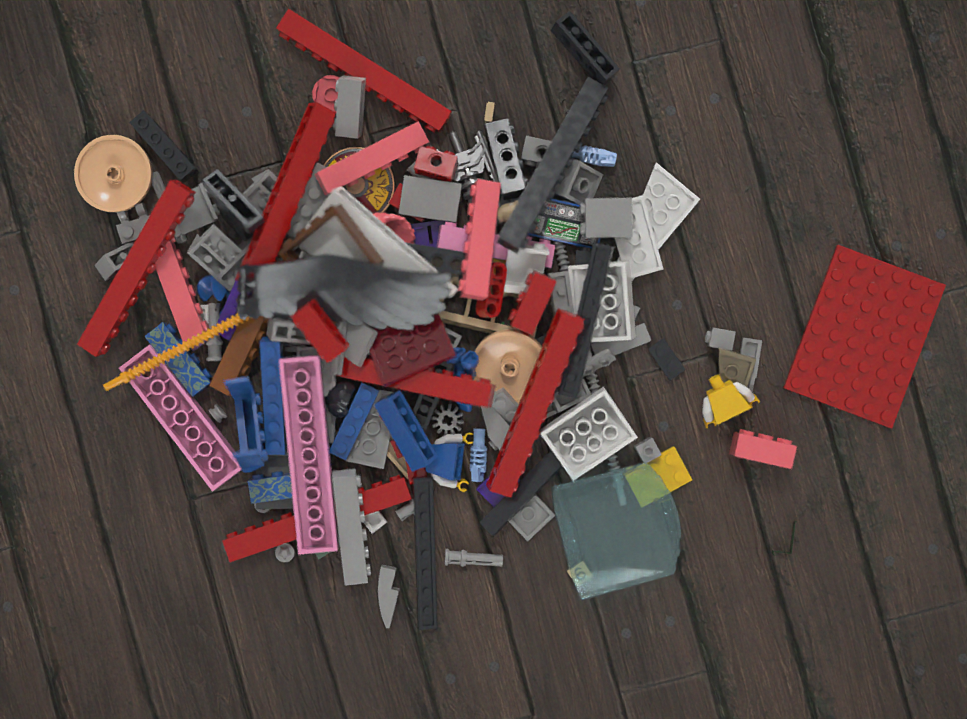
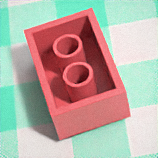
M740 429L739 433L734 432L729 454L792 469L797 446L792 445L790 440L777 438V441H774L772 436L759 433L758 437H756L754 432Z

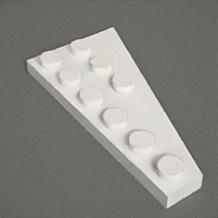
M655 163L643 196L658 249L699 202L700 198L658 163Z

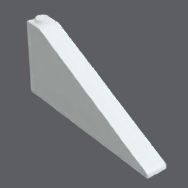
M342 186L332 191L310 220L312 221L317 216L320 218L324 216L323 211L331 205L335 207L341 204L384 261L379 264L380 266L407 271L438 272ZM336 216L299 245L303 252L313 256L331 254L369 262V259ZM308 223L305 228L308 229L311 225ZM451 282L444 285L451 290L449 297L458 291Z

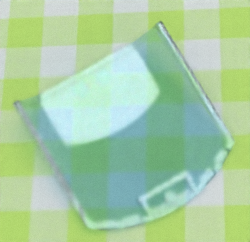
M646 462L551 487L552 503L568 567L581 600L674 574L677 558L680 555L681 529L679 515L673 497L662 478Z

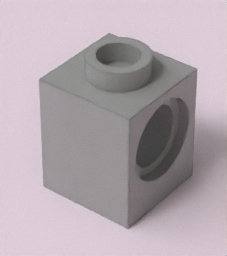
M710 328V331H707L705 336V342H708L707 347L717 349L719 347L732 351L736 332Z
M652 437L634 445L644 464L662 455Z

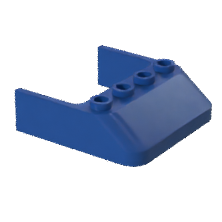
M248 377L225 380V386L235 402L240 452L233 453V458L244 473L253 472L264 466L265 461H268L267 449H263V442H266L265 431H261V423H264L263 414L259 412L258 405H261L260 393L256 394Z

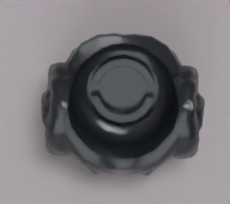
M349 380L336 382L334 388L327 394L328 411L333 416L342 418L348 414L347 404L350 398L356 396L358 391L353 382Z

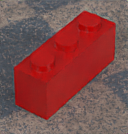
M533 270L532 274L529 273L524 283L526 284L524 292L520 291L516 302L519 303L516 309H512L508 318L510 325L533 335L557 281Z
M314 298L291 316L294 325L301 329L308 343L315 347L319 357L325 360L326 363L339 356L350 346Z

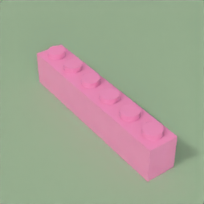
M445 222V225H440L436 247L463 252V245L468 237V234H465L466 225H464V229L456 227L457 224ZM495 234L492 258L507 260L508 249L497 244L499 235ZM527 236V239H529L527 245L541 243L548 248L550 252L546 256L545 267L551 268L555 245L550 244L551 241L546 239H539V242L531 241L532 237Z

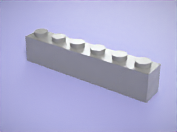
M355 469L332 471L345 585L368 583L367 576L371 575L370 564H366L365 559L369 558L368 546L364 547V541L367 540L366 529H362V523H365L364 511H360L359 506L363 505L362 493H358L357 488L361 487L360 475H356Z

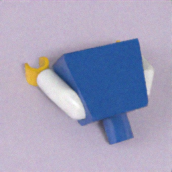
M466 433L464 436L461 434H447L437 439L434 444H431L438 458L426 466V472L431 473V477L439 485L450 488L458 487L462 492L467 491V489L460 487L462 483L469 484L467 480L461 479L465 446L462 441L466 444H472L473 442H468L466 437L467 435H474L473 433Z

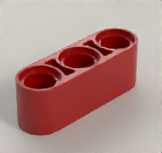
M502 262L491 263L487 298L477 300L476 313L481 318H494L500 313L507 276V267Z

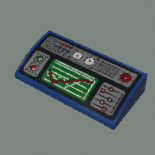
M555 199L547 200L545 204L547 209L542 217L538 216L536 220L538 225L534 233L530 232L528 234L533 237L591 249L593 243H599L601 239H583V234H580V223H583V215H580V205Z

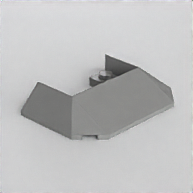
M269 169L253 177L254 183L242 194L261 215L277 180V177ZM213 224L202 236L196 235L187 253L228 291H231L238 273V266L242 264L252 237L247 241L243 240L237 246ZM286 234L283 243L289 239L293 241L295 237ZM277 254L276 263H279L278 261L283 259Z

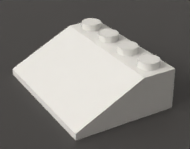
M630 260L610 262L591 342L632 340L636 337ZM588 264L568 266L574 308L572 311L574 314H577Z
M604 386L540 429V434L573 481L638 438Z

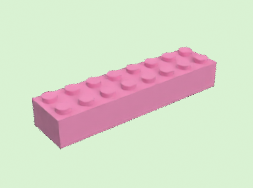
M148 345L119 367L121 372H128L129 368L133 370V366L138 367L139 363L143 364V361L148 362V359L152 360L153 356L158 357V353L152 345ZM160 363L159 367L156 365L155 369L151 368L150 372L145 371V374L141 373V376H136V379L131 378L129 383L212 491L218 489L242 470L233 458V453H236L166 363Z

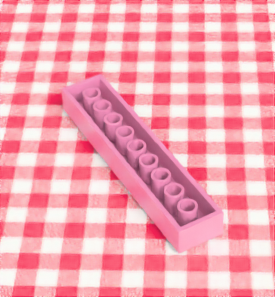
M319 355L281 358L279 364L298 554L338 551L339 540L321 358Z

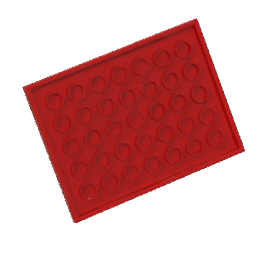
M836 245L783 388L892 429L946 285L841 245Z

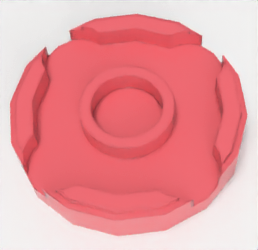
M327 75L315 83L312 90L313 101L320 103L337 114V111L334 110L335 100L338 99V92H336L335 86L336 81L340 77Z

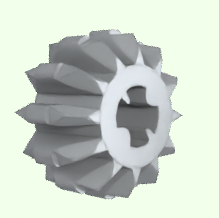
M448 404V410H445V406L441 405L442 413L437 409L434 411L439 417L432 416V420H438V423H434L432 426L433 428L440 426L437 431L438 434L444 429V436L448 434V430L454 435V427L458 431L461 430L457 423L464 424V420H458V417H462L463 413L455 414L459 409L457 406L451 411L452 404ZM445 415L453 418L451 425L443 423L442 419H445Z

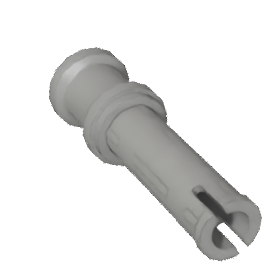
M220 303L208 304L210 329H212L213 325L216 327L219 320ZM214 335L213 339L209 338V341L206 342L208 346V358H206V361L216 362L222 359L221 346L223 342L220 340V335Z
M446 549L445 566L456 564L464 567L466 564L502 567L503 554L467 553L465 550L449 551V549Z

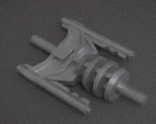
M480 130L477 131L475 136L477 144L467 151H463L456 132L449 134L456 151L455 156H458V165L453 181L455 183H464L461 191L466 192L463 194L465 200H469L467 202L468 206L469 203H472V196H470L471 185H474L478 179L484 180L483 178H478L480 174H483L484 162L488 172L491 173L490 178L494 182L499 183L488 144ZM439 160L433 161L434 166H439L442 163Z

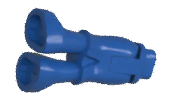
M454 348L456 357L446 361L449 364H454V370L452 371L454 376L460 377L461 374L472 376V380H475V368L479 364L477 353L474 351L466 353L464 348ZM455 401L460 410L472 411L473 404Z

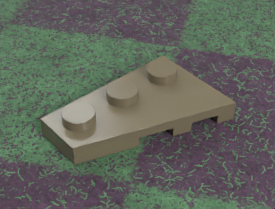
M718 347L719 375L723 383L731 380L733 383L739 382L748 387L756 358Z

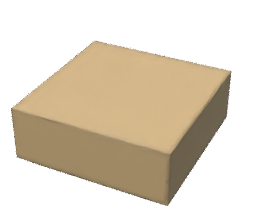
M488 102L486 105L485 123H490L493 120L494 102Z

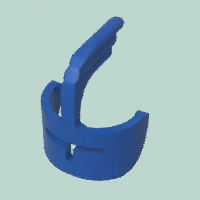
M212 275L203 277L197 284L198 295L203 301H207L212 294L217 301H221L224 295H226L227 299L230 292Z

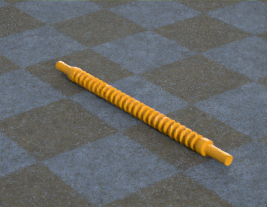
M236 313V316L232 315L231 319L227 318V321L222 320L221 324L217 323L216 327L213 325L212 329L207 328L206 332L203 330L202 334L197 333L196 337L193 335L192 339H187V342L182 341V344L178 343L177 347L172 346L173 349L168 348L167 352L163 351V354L158 353V357L153 356L152 360L149 358L148 362L143 361V364L139 363L138 367L133 366V370L129 368L128 372L120 373L119 377L103 384V386L108 391L122 383L126 384L131 381V378L136 379V376L140 377L141 373L145 374V371L150 372L151 368L155 369L156 365L159 367L160 363L165 364V361L169 362L170 358L175 359V356L179 357L180 353H185V350L188 352L189 348L194 349L195 345L199 346V343L204 344L205 340L213 339L214 335L219 336V333L223 334L224 330L229 331V328L233 329L234 325H239V322L243 324V319H240L238 313Z

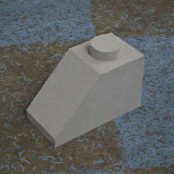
M133 241L103 255L95 264V267L105 281L116 276L134 244Z

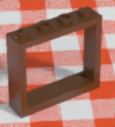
M341 204L335 207L331 205L323 211L324 216L321 218L317 216L310 221L309 224L311 226L308 229L304 227L295 234L297 238L293 241L292 239L286 241L282 245L284 248L278 252L284 261L300 259L294 252V249L336 216L369 259V263L379 265L384 261Z

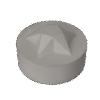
M290 543L279 545L275 550L276 558L281 562L292 560L295 555L293 545Z

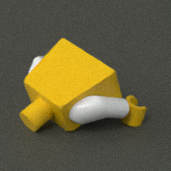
M715 375L709 379L713 388L706 392L707 396L703 401L702 413L705 427L707 429L710 423H714V426L753 408L752 403L754 401L760 403V400L749 388L739 382L733 383L731 380L723 383L720 375Z

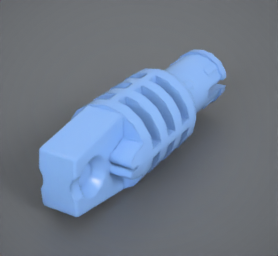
M584 145L578 153L574 152L572 157L579 159L583 163L614 167L617 154L605 149Z
M474 428L473 445L470 447L471 478L473 482H482L484 480V472L487 469L486 429Z

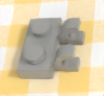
M145 203L135 205L140 217L136 220L130 221L127 210L117 212L121 224L116 225L122 244L136 240L147 222L149 216Z

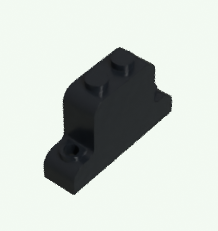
M218 169L202 179L204 187L214 198L222 218L244 241L253 237L255 230L265 223L264 217Z

